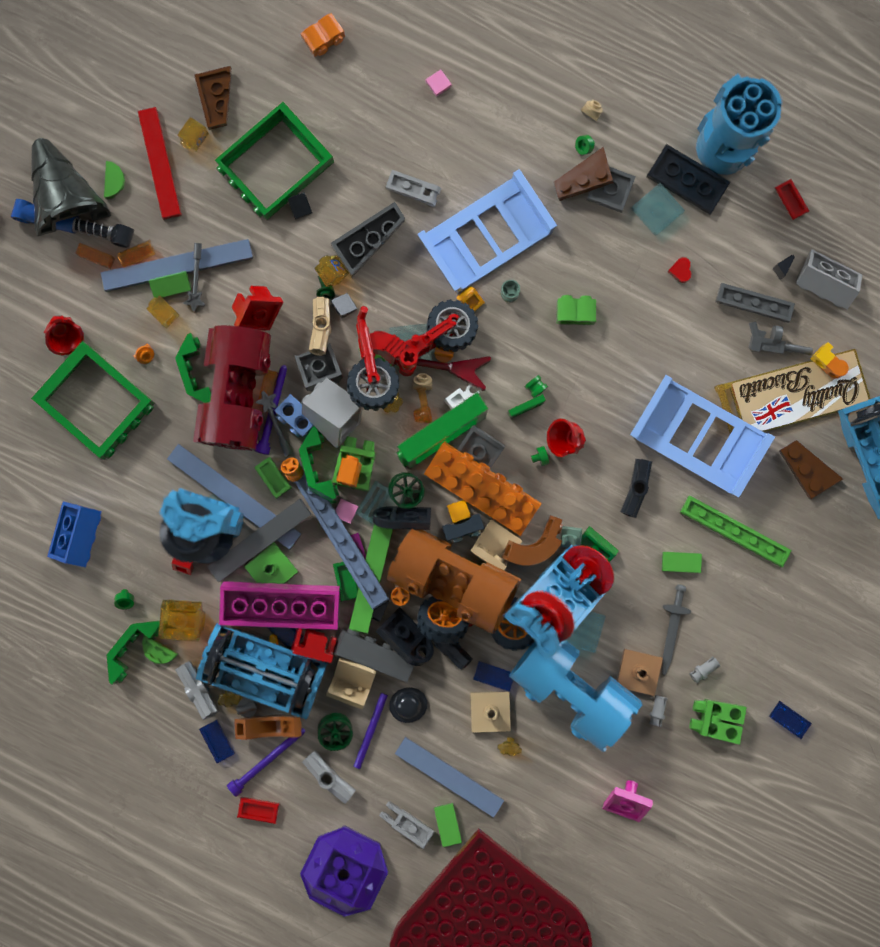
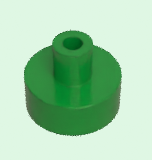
M583 135L576 139L575 148L579 154H590L594 150L595 142L591 136Z
M545 447L536 448L537 454L531 456L532 462L540 461L541 466L550 464Z
M127 589L121 590L114 597L115 607L122 610L132 608L134 606V595L129 593Z

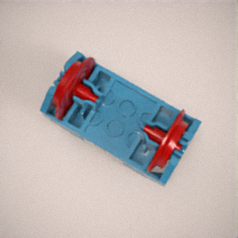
M571 544L539 576L540 578L504 615L510 623L521 626L537 642L539 653L546 660L559 651L564 642L570 638L574 630L613 586L614 572L612 566L600 552L591 547L572 546Z

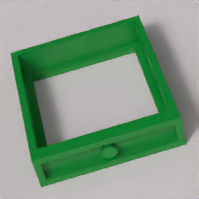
M282 102L216 158L215 162L218 165L216 167L217 171L223 177L226 175L230 179L228 183L235 191L239 189L242 192L240 196L247 204L251 203L255 207L253 211L258 217L261 218L263 216L268 220L288 203V198L300 193L334 163V159L290 108ZM282 121L319 161V164L266 209L229 166Z
M84 341L77 346L31 398L96 456L103 460L113 456L116 451L115 448L127 440V434L140 425V420L144 415L147 416L154 409L153 405L155 404L152 399ZM87 356L140 400L100 447L47 402Z
M478 392L397 446L399 450L397 455L402 465L412 469L437 452L444 441L449 444L471 429L473 425H477L486 419L489 408Z

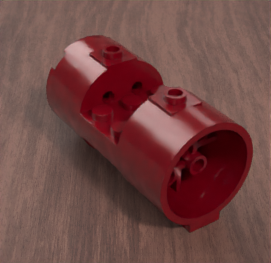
M218 325L209 328L204 366L215 370L210 403L198 404L193 438L194 443L209 446L215 445L235 450H256L258 431H260V426L263 423L262 411L252 408L254 403L253 390L256 387L255 376L268 374V368L271 365L269 354L270 334L252 328Z

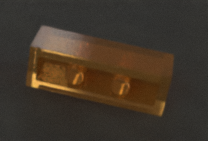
M148 240L117 253V257L124 268L156 253L151 241Z
M79 243L75 252L77 256L108 269H111L115 260L112 255Z
M268 370V374L264 375L258 400L262 399V391H265L268 396L273 394L278 372Z

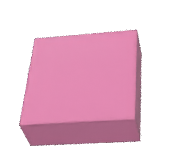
M442 70L426 79L427 85L436 97L452 87V84Z
M340 499L335 512L341 520L351 524L359 506Z

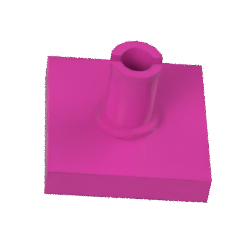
M629 780L626 781L625 790L618 787L614 788L604 801L603 809L640 822L652 808L653 800L637 795L638 783Z

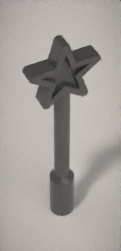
M194 243L193 293L188 291L189 299L183 302L184 304H190L193 312L196 311L198 305L205 306V303L200 300L202 292L197 293L202 243Z
M262 391V399L255 401V403L262 405L263 413L268 410L280 439L279 443L285 456H288L292 452L287 440L284 439L272 409L277 408L273 402L276 394L268 396L265 391Z

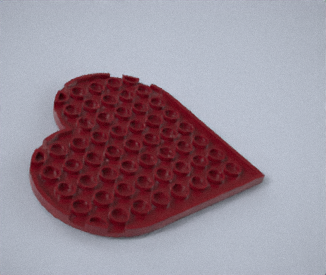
M478 829L402 916L392 933L389 947H592V938L584 915L571 900L481 829Z

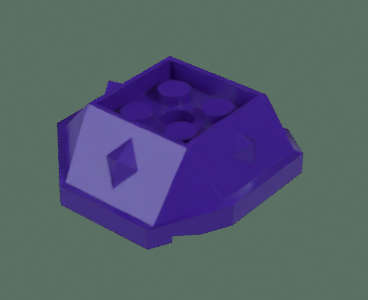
M342 826L318 836L300 872V876L309 899L345 917L371 910L387 877L388 868L379 842L347 826ZM345 869L349 872V876L343 878L339 875V871Z

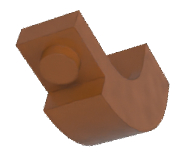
M550 515L542 536L531 545H520L508 540L502 558L518 565L527 566L539 564L547 560L558 550L562 543V540L556 538L562 529V519Z
M266 715L234 719L235 739L248 740L275 736L301 737L302 724L300 716Z

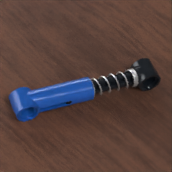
M16 199L11 218L22 223L35 224L34 204L26 200ZM78 216L56 222L57 230L73 234L79 231L81 234L86 233L88 236L92 234L96 238L100 236L102 239L107 238L113 245L125 249L130 248L134 229L125 225L116 224L114 227H106L103 224L98 225L96 222L82 221Z

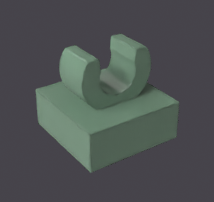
M563 526L561 547H569L571 544L572 546H581L582 528Z

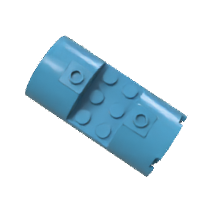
M739 74L732 77L721 86L713 100L716 107L703 117L697 128L700 132L696 143L697 156L703 166L716 174L729 175L740 171L744 166L747 167L755 160L754 156L758 152V147H763L770 141L769 136L781 117L782 100L777 89L763 78L756 79L749 78V76L741 78Z
M534 641L517 662L509 677L524 688L525 695L533 702L535 700L539 703L542 702L553 690L556 691L555 694L561 700H568L572 704L571 707L577 712L571 723V732L577 738L588 740L600 751L605 752L607 749L605 747L607 745L612 747L632 723L631 715H636L642 706L641 700L611 676L596 689L570 670L580 655V651L568 641H565L559 651L547 660L539 653L537 642Z

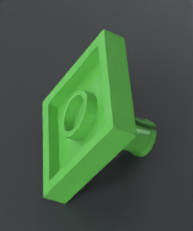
M275 542L244 566L257 583L285 584L299 572Z

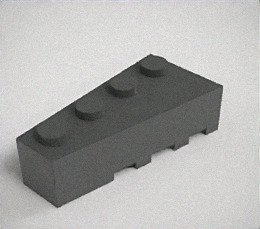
M395 202L331 242L332 249L351 278L404 223L405 217Z
M338 628L333 651L336 655L408 682L414 666L404 661L389 644L384 643L381 645L376 643V639L369 636L365 638L359 636V632L352 629L347 631L343 628Z

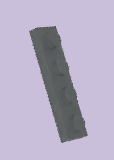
M725 283L720 284L715 301L719 304L787 323L791 321L795 303Z

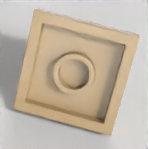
M509 691L470 692L472 732L511 731Z

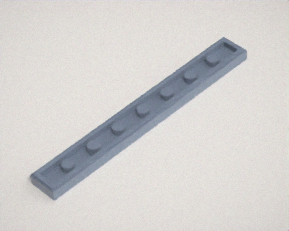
M249 239L202 249L199 271L253 259ZM194 251L101 272L104 291L108 292L148 283L150 279L186 271L187 274L194 272L195 262L193 258Z
M180 444L175 447L167 460L224 502L240 508L238 512L244 513L243 516L261 528L276 516ZM292 528L277 541L291 549L301 536V533Z
M304 473L300 480L295 481L296 485L372 610L389 601L388 596L331 503L309 491Z

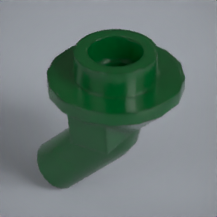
M325 274L318 276L321 288L317 290L316 296L329 298V301L335 297L333 286L328 285Z

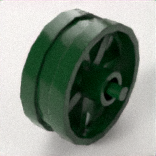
M410 472L396 474L388 485L390 498L401 508H413L424 497L425 488L422 481ZM407 477L414 478L412 482L408 485ZM403 478L404 484L399 485L397 482ZM418 482L419 489H411ZM394 486L398 487L400 491L393 493ZM413 493H418L417 497L414 499L412 497ZM403 494L400 503L395 500L394 497ZM406 497H409L411 502L404 503Z
M331 713L325 715L320 720L317 729L318 740L325 749L340 751L350 745L353 739V730L349 718L341 713ZM347 725L350 731L341 729H343ZM322 728L329 731L321 734ZM340 735H347V737L342 739ZM331 736L329 741L324 739L326 737Z

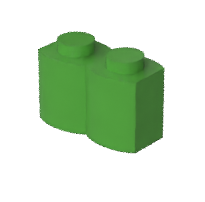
M563 295L561 298H558L556 324L594 325L596 323V299H592L591 296H580V299H576L571 295Z

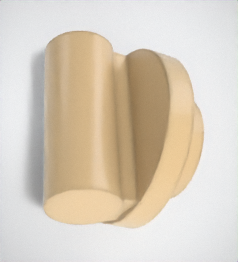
M592 100L587 101L581 111L597 121L603 109L599 102Z
M425 373L416 375L413 378V389L432 390V378Z

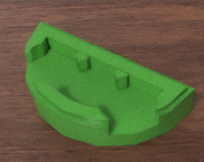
M106 161L104 198L111 199L124 189L125 176L118 165Z
M144 635L142 640L144 655L151 662L157 664L168 663L178 656V653Z

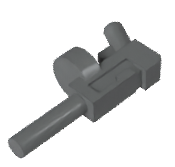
M756 321L749 323L752 333L749 343L750 350L758 352L764 350L784 354V351L812 355L813 348L787 344L786 341H782V326L774 325L770 338H764L767 332L759 330Z

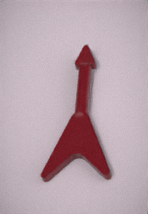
M491 357L451 363L418 358L416 366L448 371L472 386L485 391L486 386L475 374V371L489 363Z

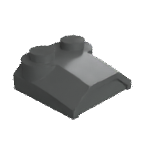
M330 343L327 345L326 354L322 356L314 355L310 352L295 356L307 391L313 392L317 383H322L326 378L335 384L339 383L343 378Z

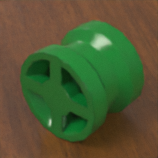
M538 375L524 387L526 390H530L531 396L535 398L545 391L548 385L544 384L541 381L540 375Z

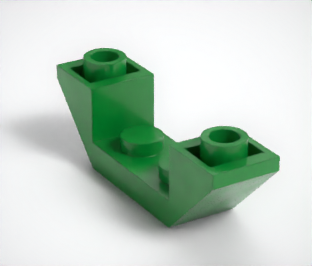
M189 333L184 339L175 360L187 395L202 403H210L212 389L206 387L196 391L199 388L195 377L192 378L190 371L193 368L190 360H186L187 358L199 355V348H201L199 338Z
M314 426L299 448V455L309 491L325 500L337 503L336 497L339 496L337 485H333L331 480L317 483L319 482L317 471H313L311 467L314 464L312 453L309 452L322 449L321 443L324 442L322 433L318 432Z
M165 621L134 623L128 627L106 655L108 678L111 685L121 683L127 677L126 671L129 667L117 658H122L128 651L126 647L129 643H134L140 636L139 631L149 639L155 636L158 637L165 629L163 628L166 623Z

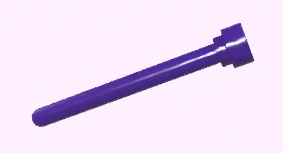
M282 365L279 369L273 394H276L273 402L277 407L287 373L285 365ZM269 412L262 438L259 440L256 450H254L265 455H269L271 449L268 442L273 422Z
M303 728L301 729V736L305 733ZM288 737L244 776L227 784L229 791L235 797L241 794L247 782L300 737Z

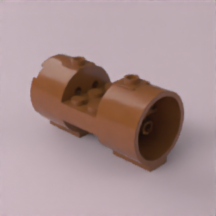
M412 529L398 548L399 551L395 561H392L387 580L422 599L431 594L436 599L447 602L452 607L458 608L456 616L494 634L503 621L504 615L507 613L522 579L488 562L479 566L451 552L452 544L424 530Z

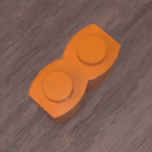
M330 13L301 32V37L315 57L317 55H324L330 46L339 45L344 40L345 33L333 14Z
M347 455L346 458H342L336 479L339 484L357 487L362 467L357 457Z

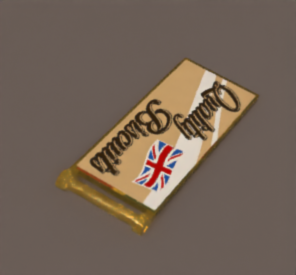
M856 349L834 354L838 359L847 362L849 366L848 373L837 379L831 378L811 360L714 387L715 392H718L722 409L732 414L725 391L730 389L738 418L762 432L837 413L841 409L871 399ZM727 423L729 432L731 434L734 427Z

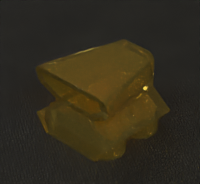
M163 599L159 623L160 639L199 641L201 631H204L205 611H203L202 602Z

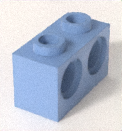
M291 394L275 409V412L278 414L276 418L284 425L288 423L292 427L290 431L297 437L301 435L305 439L312 427H314L302 414V404ZM287 407L294 408V413L291 416L284 414ZM303 419L307 420L308 426L300 429L298 423Z

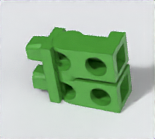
M347 436L344 446L341 445L332 484L350 488V486L339 484L336 481L341 460L349 455L357 457L362 464L357 487H352V489L369 492L376 456L374 452L375 443L364 440L363 449L356 448L357 438Z
M704 699V701L694 700L693 711L701 712L702 715L701 720L691 718L689 728L702 736L740 745L743 727L723 722V720L744 725L747 707Z

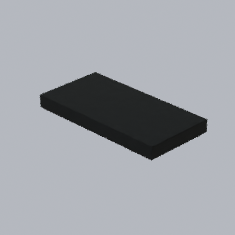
M668 144L665 145L646 176L709 215L712 214L731 183Z

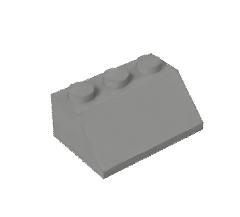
M811 250L798 275L796 284L803 290L815 293L821 299L833 302L837 307L848 309L860 292L862 274Z

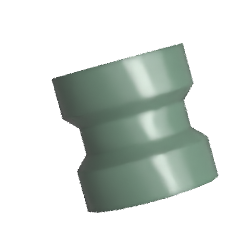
M515 280L505 281L501 287L502 299L506 302H514L518 298L520 293L518 282Z

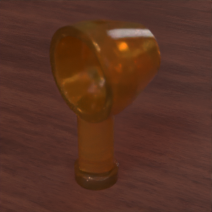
M426 387L416 389L421 406L414 410V419L417 423H432V413L427 401Z

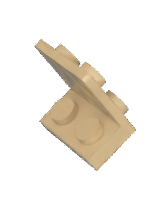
M490 520L470 552L483 561L505 570L509 561L503 559L502 555L508 540L521 544L522 540L493 520Z

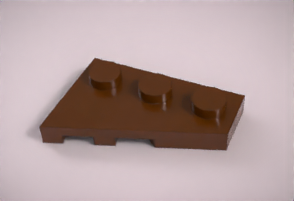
M231 66L194 75L209 130L227 126Z
M604 147L554 181L559 201L614 183Z
M797 440L779 450L809 499L814 498L843 480L840 475Z

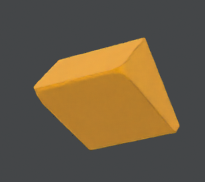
M471 286L456 297L461 303L468 304L469 308L474 311L485 303L476 289Z
M465 500L447 505L452 523L471 518Z

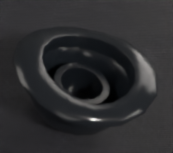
M413 687L402 688L396 691L389 701V710L392 716L403 723H413L421 719L428 708V700L425 694Z

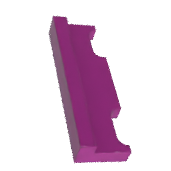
M359 533L350 535L366 560V554Z

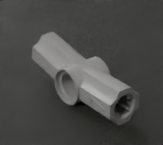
M188 661L175 669L185 686L186 695L195 704L202 719L206 720L216 715L219 711L209 694V686L207 683L196 679L197 671L192 662Z
M316 750L302 761L318 780L319 785L331 792L344 804L356 791L355 788L338 776L327 765ZM324 774H330L333 781L326 783L322 777Z

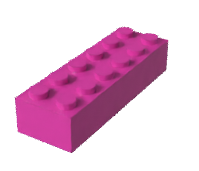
M223 581L220 586L219 625L337 630L340 586Z

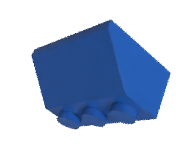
M63 501L47 557L66 564L86 567L87 562L90 560V551L96 539L95 533L101 521L100 515L102 511Z

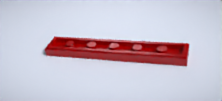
M156 107L138 111L162 218L164 220L181 216L158 110Z

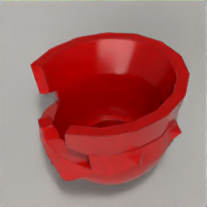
M63 315L53 316L44 331L47 348L57 355H70L84 341L82 328L75 324L71 317H64Z
M561 418L551 423L547 431V444L555 456L564 457L568 454H578L579 450L584 448L586 442L584 431L577 423Z

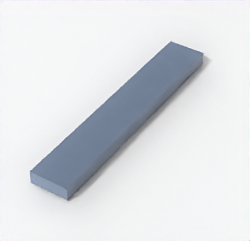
M406 736L395 752L397 756L493 818L504 802V799Z

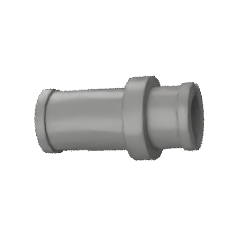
M712 656L701 666L697 665L695 670L689 674L694 682L699 683L702 679H707V675L719 668L720 664Z
M655 695L653 710L649 714L651 716L649 724L662 726V720H665L664 711L668 698Z

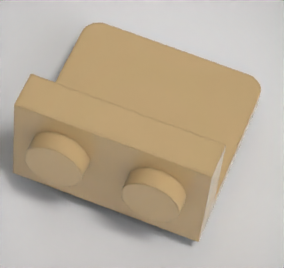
M340 658L326 696L363 710L376 671L367 666L354 663L349 659Z

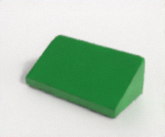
M589 526L582 534L581 546L597 550L609 563L617 555L618 549L592 527Z

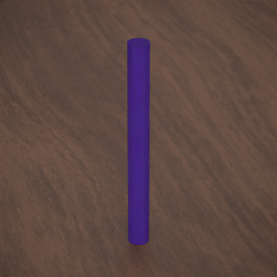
M381 693L353 765L355 768L361 769L388 697L385 693Z

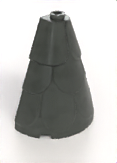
M36 139L32 144L31 180L33 181L34 223L37 236L56 232V222L90 213L93 221L111 216L107 204L73 168V164L48 139Z

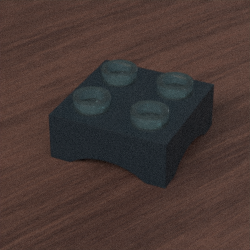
M476 514L462 524H446L442 526L446 541H451L454 544L462 541L463 536L469 535L471 538L482 534L481 530L484 529L480 514Z

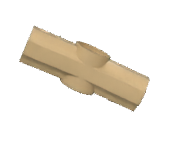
M317 297L313 299V330L309 352L322 356L326 354L328 339L331 333L329 298ZM322 324L326 325L324 328H319V327H318L319 325H322Z

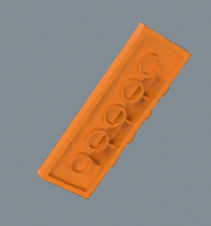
M444 441L424 475L521 536L542 503L523 492L521 486L515 483L512 485L506 481L507 478L502 474H495L490 471L488 465L482 462L479 464L473 460L474 457L469 453H462Z

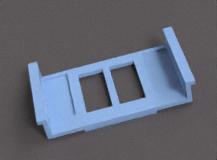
M519 169L513 173L512 179L429 232L426 233L423 230L417 235L453 290L460 293L496 268L552 234L557 224ZM493 206L497 208L519 241V243L503 253L478 217ZM472 220L497 255V257L481 267L456 231Z
M667 375L663 378L630 434L636 440L738 498L775 436L762 432L674 382ZM693 403L711 414L688 453L669 442ZM715 417H718L732 425L734 429L713 464L709 466L693 457V454Z

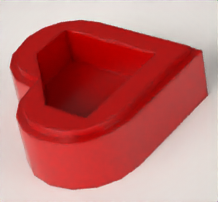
M686 257L679 258L668 270V273L680 283H686L691 278V271L689 270L691 266L690 260Z

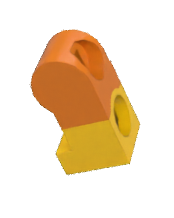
M827 342L810 359L831 378L837 379L848 373L849 366L847 362L838 359L831 352L833 346Z

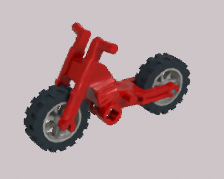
M449 299L446 302L442 301L438 303V306H434L429 313L426 325L427 332L420 336L415 334L412 336V339L404 342L395 334L391 335L383 331H375L370 334L365 319L368 308L362 306L357 316L356 324L362 360L357 365L354 364L348 374L347 392L350 395V399L352 402H356L358 407H364V410L368 411L369 409L379 411L380 408L385 409L387 405H391L399 389V376L396 374L394 366H398V371L401 375L411 376L415 372L418 358L427 354L435 347L439 349L441 347L444 351L452 350V352L466 349L468 345L472 344L478 330V318L475 316V311L470 309L468 304H463L459 300L452 301V299ZM461 321H464V323L466 324V326H462V325H458V324H459ZM457 329L465 331L464 334L459 335ZM375 355H380L386 361L384 362L381 358L375 359L374 357H376ZM360 378L365 380L366 383L359 385ZM385 378L387 385L380 384L379 382ZM366 388L367 393L365 394L361 389ZM378 388L386 389V391L380 394ZM375 392L377 396H370V393Z

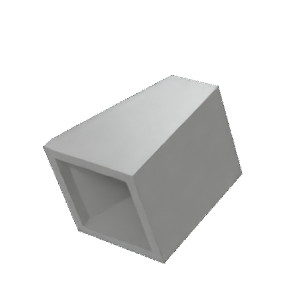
M328 378L322 383H317L313 392L310 395H306L301 402L302 414L336 448L361 423L363 407H358L356 402H352L347 391Z

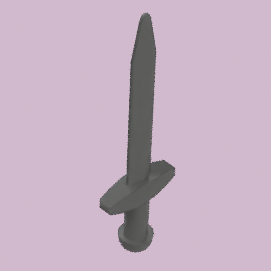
M681 584L675 587L677 591L674 605L666 604L662 607L671 612L662 657L663 675H666L672 661L680 615L691 614V610L682 607L686 586Z

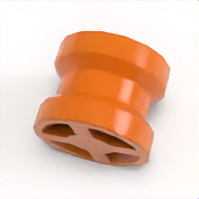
M287 458L282 462L281 471L289 481L295 482L302 478L304 470L296 458Z
M397 587L391 593V600L395 605L403 606L409 602L410 593L401 587Z

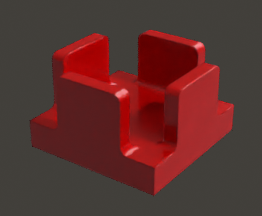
M250 286L249 290L253 296L248 295L246 300L242 293H238L232 305V309L237 316L234 326L270 331L284 303L282 298L273 297L266 286Z
M297 628L291 646L292 653L331 663L337 638L331 636L328 649H325L327 643L325 633L306 629L303 642L300 643L302 628Z

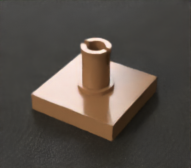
M624 649L617 682L627 690L655 696L663 658Z

